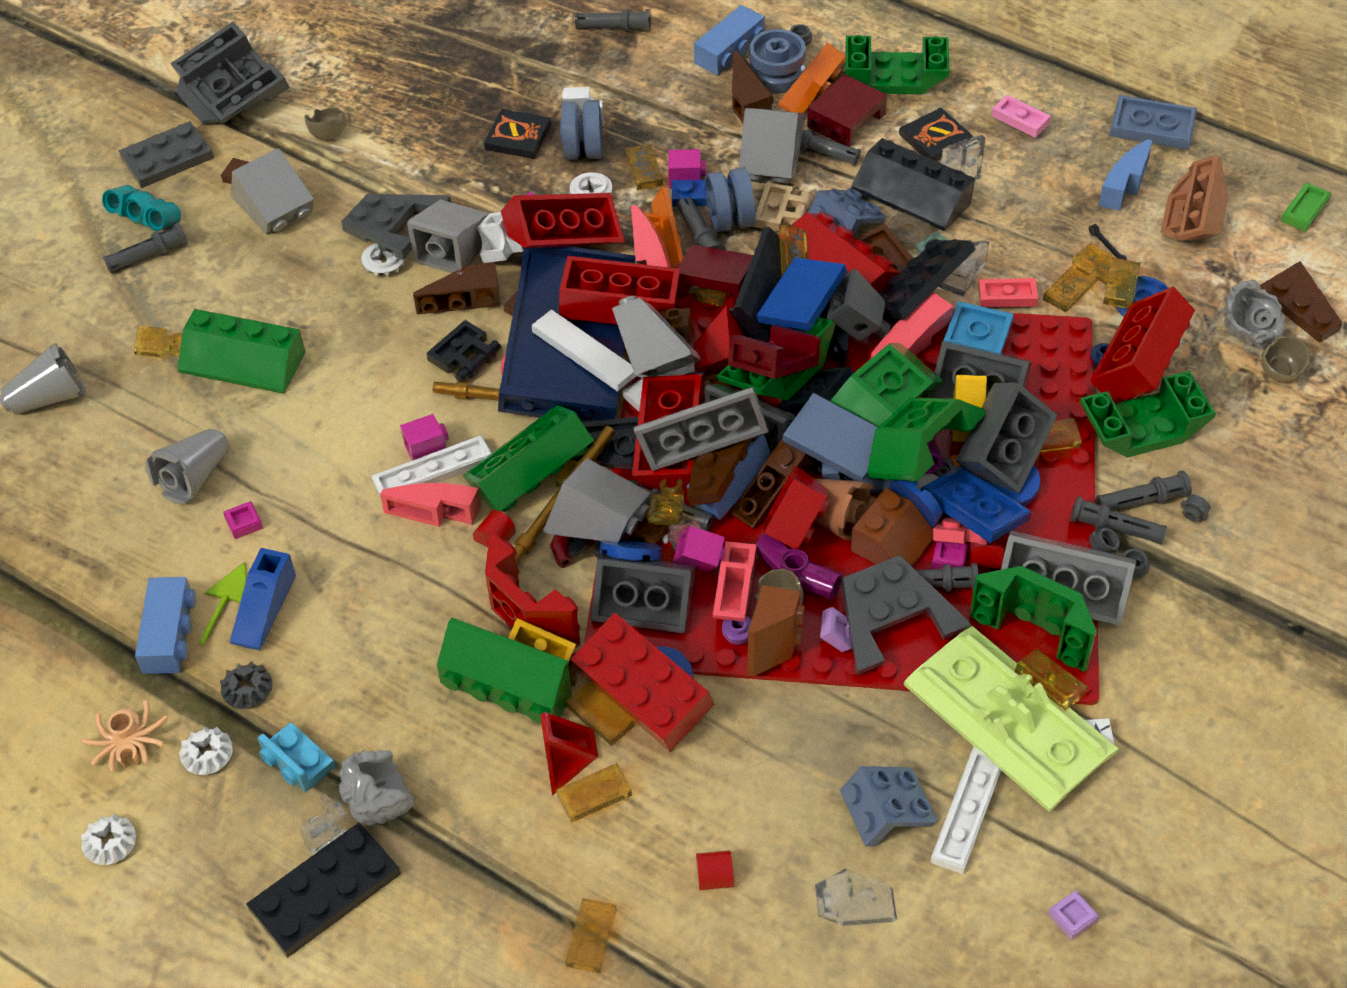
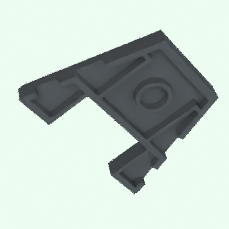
M366 194L341 221L342 230L365 242L371 240L378 244L379 249L385 252L389 249L395 253V257L404 260L412 250L410 237L396 233L415 212L420 213L439 200L451 202V199L448 195Z
M900 555L842 579L846 616L849 621L851 634V649H853L854 668L857 675L884 664L885 659L872 637V634L925 612H928L943 640L957 635L970 627L969 621Z

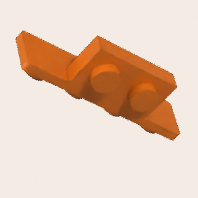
M826 43L782 97L778 106L787 112L804 113L819 94L822 95L831 86L832 83L829 81L831 79L835 81L844 69L841 66L845 62L846 56L831 44Z
M661 186L651 204L653 214L644 213L659 233L668 252L672 268H677L684 258L680 245L681 239L678 236L676 218L673 214L672 200L669 197L668 188Z

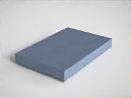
M1119 95L1110 136L1141 142L1149 139L1153 140V144L1189 150L1197 108Z
M813 393L784 432L782 441L856 481H864L868 475L867 471L875 429L878 427Z

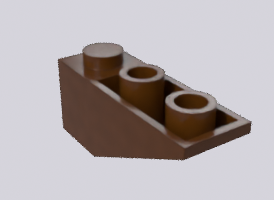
M736 50L733 51L732 110L743 124L745 108L772 110L774 98L772 92L762 84L759 75L754 74L748 61L743 59Z
M496 263L467 265L413 292L417 315L500 306Z
M781 439L730 513L755 529L766 519L794 465L809 474L816 464L806 453L783 442Z

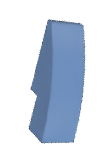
M1147 139L1136 145L1113 166L1102 186L1099 206L1120 211L1126 193L1137 195L1149 160L1153 140Z

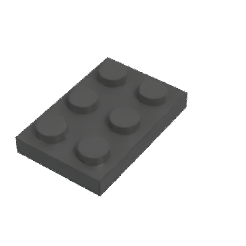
M191 121L119 150L122 161L141 188L214 158L212 150Z

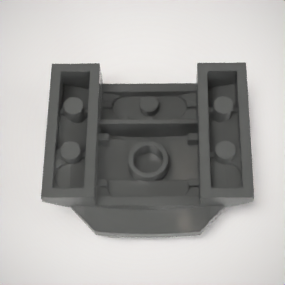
M234 22L170 63L180 77L177 86L178 96L203 124L218 121L223 124L241 111H248L264 99L269 102L290 88L285 77L272 63L267 65L252 49L246 35Z

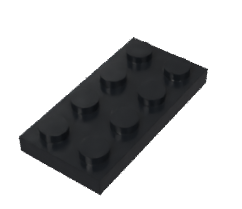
M935 239L928 242L924 247L925 250L917 257L908 261L907 267L900 274L893 276L889 280V284L882 291L878 292L885 301L883 319L904 320L976 250L972 241Z
M358 822L247 902L246 905L251 914L288 958L399 876L401 872L397 864L362 824Z

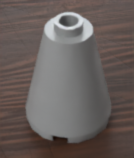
M55 343L1 388L0 402L7 412L11 410L14 414L81 397L86 394V390L82 380L78 382L75 380L77 379L75 374L77 370L63 348L61 346L58 347V344Z
M207 429L154 451L145 462L146 472L154 486L159 484L165 490L162 495L168 500L178 504L188 502L193 499L227 453V438L220 431Z

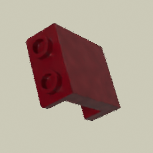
M843 74L808 107L807 127L837 143L850 147L853 145L854 133L869 118L873 116L880 120L886 114L887 94Z
M692 244L677 267L680 269L678 297L685 298L692 286L732 293L734 306L753 255Z
M779 325L771 326L768 343L736 334L730 336L728 365L776 379L819 366L821 338Z

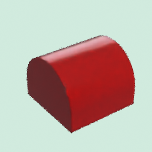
M492 510L473 532V539L488 547L489 536L493 533L503 541H509L516 533L515 524L503 512Z
M987 541V545L969 542V566H971V563H977L978 568H1001L1004 553L1001 542L993 541L989 543Z
M730 850L696 853L699 890L734 887Z

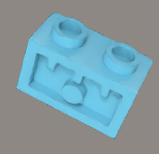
M291 722L271 739L263 733L257 738L261 747L259 755L270 767L275 764L281 770L282 777L289 785L294 786L297 784L304 792H307L335 768L334 760Z

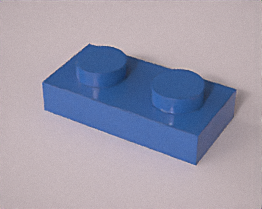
M672 180V207H677V203L682 198L689 205L686 197L692 198L695 206H707L705 180Z

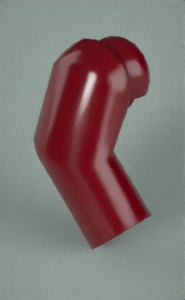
M554 535L551 540L550 549L560 568L568 567L573 562L572 557L568 556L567 544L568 542H573L574 537Z

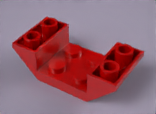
M495 533L490 535L485 577L491 610L511 629L518 618L575 643V648H577L581 643L580 625L577 617L578 607L575 602L568 596L564 597L556 589L538 602L529 592L524 593L519 586V569L516 566L515 556L517 553L515 548L509 541H503Z

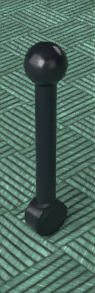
M1096 224L1089 226L1090 234L1096 236L1116 257V262L1119 265H1125L1127 257L1120 254L1100 233L1099 227Z

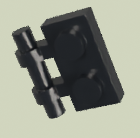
M464 320L426 354L429 362L448 374L456 367L460 370L455 374V378L457 381L464 382L467 378H473L484 363H490L502 347L496 340L492 341L489 345L484 343L487 341L486 332ZM473 352L478 354L472 360L467 358Z

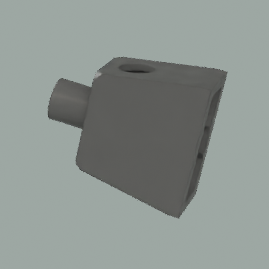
M856 269L846 274L831 297L827 319L834 321L835 325L857 340H862L872 333L881 339L891 329V325L883 319L885 301Z

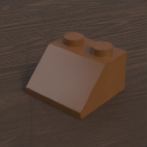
M885 488L852 528L851 551L875 564L900 555L907 563L914 567L933 543V529L912 501Z
M762 585L748 631V676L754 677L792 659L795 646L801 647L804 627H799V625H802L805 614V606L800 605L801 591Z

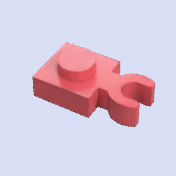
M944 518L943 521H939L933 528L934 541L964 544L966 541L987 545L985 539L953 518Z

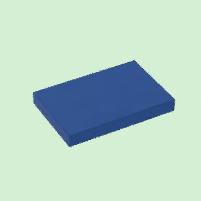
M795 257L758 312L757 318L759 323L810 331L846 275V265Z
M962 466L921 487V491L926 489L934 496L944 513L989 543L1026 523L1031 516L1030 510Z

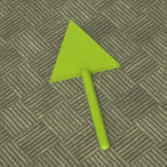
M245 562L205 592L207 595L222 599L203 632L199 645L205 644L227 601L241 602L246 583Z

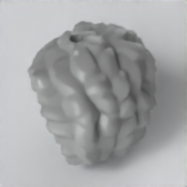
M1256 280L1239 281L1238 285L1232 287L1229 296L1226 297L1225 308L1222 310V313L1225 315L1224 324L1229 328V333L1232 336L1237 337L1242 343L1264 349L1277 337L1283 335L1286 318L1281 313L1282 305L1279 304L1275 295L1268 294L1265 289H1261Z
M363 750L361 753H353V756H348L342 762L339 792L344 803L349 804L352 817L362 824L365 823L369 826L376 823L384 824L407 813L409 809L414 807V796L409 794V787H405V784L402 782L403 775L396 772L397 765L392 763L393 753L390 750H378L377 752Z

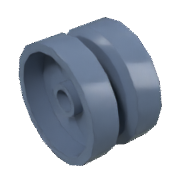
M783 29L767 30L759 33L752 39L749 45V65L754 74L759 75L762 84L773 94L787 93L805 70V42L796 33Z
M599 100L585 101L583 105V118H580L579 106L576 101L562 102L560 134L565 160L579 159L581 156V143L585 145V155L588 159H602V129Z
M746 168L730 170L727 179L721 171L706 174L707 206L710 220L716 233L731 230L733 220L739 229L755 226V201Z

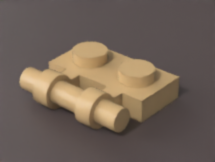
M767 182L756 211L754 227L764 229V226L780 232L782 224L790 226L805 213L809 212L811 194L808 191H802L800 196L793 195L792 186ZM788 207L794 208L795 212L787 211Z

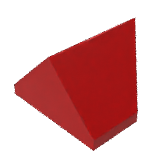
M727 305L693 345V349L701 358V361L694 363L695 372L720 373L728 366L730 336L736 334L745 336Z
M543 712L540 718L553 796L598 758L594 729Z

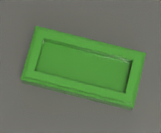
M1306 182L1283 213L1281 221L1306 232L1330 200L1331 193Z

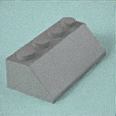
M750 387L634 427V432L651 470L654 471L767 433L768 428L755 389Z
M1011 531L1001 570L1024 566L1081 593L1092 619L1121 626L1136 559Z

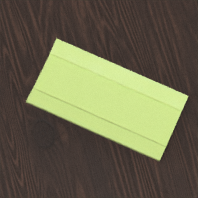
M973 626L961 632L904 681L905 687L969 743L979 749L993 764L997 765L1001 771L1049 813L1069 792L1102 763H1105L1118 753L1119 748Z

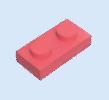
M1035 278L979 279L978 292L980 306L1032 307L1038 304Z

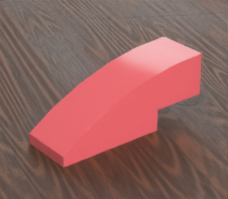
M637 205L631 206L635 261L644 265L672 268L668 252L656 228L642 209Z
M932 292L904 320H899L871 353L870 358L874 357L889 343H901L916 356L931 345V339L934 334L951 322L953 305Z
M418 483L383 489L380 493L384 513L437 527L441 526L444 518L473 525L481 509L479 489L459 484Z
M725 541L724 548L726 552L724 560L721 561L713 618L745 622L757 558L756 544Z

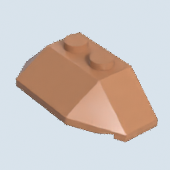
M1219 155L1193 162L1188 168L1189 172L1179 180L1168 195L1161 227L1163 236L1176 240L1195 241L1221 234L1228 192L1221 158Z

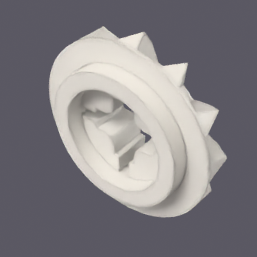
M589 172L581 174L574 178L570 184V194L590 193L588 186H591V189L595 191L592 193H611L612 195L610 179L600 173Z
M377 243L367 247L361 257L362 266L365 267L366 272H373L376 277L381 273L388 277L389 272L398 273L399 267L405 266V258L404 260L395 257V253L389 249L386 252L379 249ZM381 255H384V257L387 259V262H381Z
M203 726L201 731L196 733L191 731L190 737L187 740L181 741L182 748L178 752L181 763L186 770L197 775H208L221 770L229 762L233 753V745L228 734L221 732L218 727L208 729ZM207 744H210L212 751H205L201 755L199 747L205 748Z
M115 813L111 817L106 818L100 815L99 820L93 824L88 823L87 831L85 834H81V849L85 857L95 864H114L124 859L132 851L136 842V831L127 817L121 818ZM111 830L115 839H109L104 846L101 837H106Z

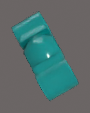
M130 185L109 189L102 195V204L106 211L113 214L118 213L121 217L127 216L135 224H143V226H148L153 231L174 226L175 223H179L181 220L180 209L175 203H166L163 199L156 200L149 192L134 189Z

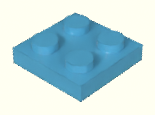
M958 301L944 341H952L1002 353L1014 314Z

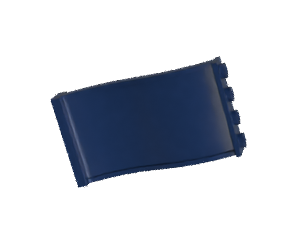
M576 247L524 248L518 291L499 390L498 412L541 417L558 405L574 411L581 422L615 419L619 391L607 385L532 332V324L550 310L559 314V290L567 256L635 263V255ZM565 318L623 358L625 344L618 324Z

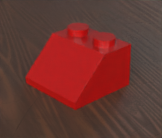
M794 465L766 516L764 533L793 549H798L802 542L807 544L815 529L811 526L815 517H822L830 501L826 499L827 489L801 468Z

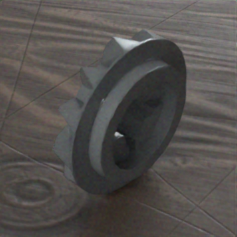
M252 661L244 666L238 663L237 667L232 671L226 670V677L220 680V692L225 702L232 707L240 709L259 705L269 696L272 690L270 673H268L263 665L257 666ZM239 680L245 682L251 680L254 688L245 685L241 688Z

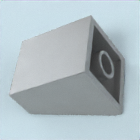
M745 108L739 168L745 167L751 180H761L763 175L772 176V182L787 183L788 178H795L806 113Z
M280 148L232 171V198L265 234L272 231L279 232L289 222L295 219L302 220L310 215L313 209L314 198Z
M439 200L415 215L407 222L414 262L450 273L471 265L482 248V239L477 227L489 213Z
M629 296L621 299L619 305L612 308L636 376L642 379L647 376H660L701 361L700 355L651 304L643 299Z
M586 458L563 482L543 531L552 535L618 543L626 533L631 535L638 521L642 522L647 515L650 506L646 502L650 492Z

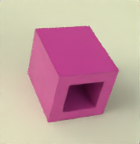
M700 149L668 150L669 188H672V180H701V176H706V160H701Z
M434 414L400 425L403 443L412 461L446 448L445 441L449 440L448 432L443 423L438 424Z
M689 526L680 532L673 561L697 565L696 569L709 572L720 566L721 561L724 560L726 549L722 546L725 537Z

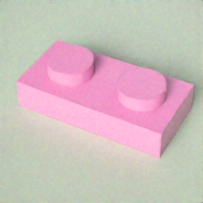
M1006 95L992 108V117L1034 138L1050 124L1051 120L1050 115L1009 95Z

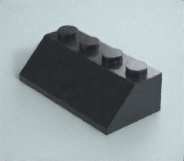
M881 138L867 152L851 188L866 197L945 231L971 205L976 178L943 165L939 161L920 155L913 150L906 149L890 140Z
M764 226L734 305V319L745 337L768 343L772 325L759 323L757 314L795 258L793 255L795 253L790 251L789 248L791 246L775 231Z

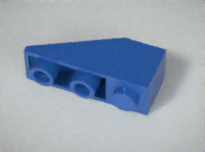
M260 548L248 572L230 638L231 644L260 651L296 577L290 554Z

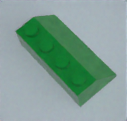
M194 309L183 328L177 369L179 373L284 394L305 354V348L300 329Z
M556 405L462 476L471 487L479 489L480 497L489 508L505 512L515 506L517 503L516 499L521 495L535 491L541 485L540 481L545 477L559 473L565 467L564 463L569 459L583 455L588 450V445L594 440L574 411Z
M451 617L437 662L440 683L450 690H461L471 694L479 701H489L497 704L507 712H518L526 715L541 724L540 715L543 712L561 717L572 698L567 660Z

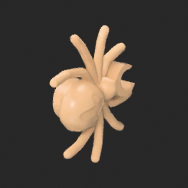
M144 700V714L141 724L136 712L129 709H120L108 719L107 727L110 732L108 734L102 725L101 714H95L98 730L104 738L109 740L81 739L83 744L108 746L93 758L91 765L95 766L109 752L110 772L116 771L115 758L124 768H126L124 761L128 755H132L137 765L141 757L142 762L147 763V751L145 745L141 742L156 744L159 747H163L164 742L159 739L142 736L159 728L168 720V716L164 715L156 723L144 729L150 714L149 701Z

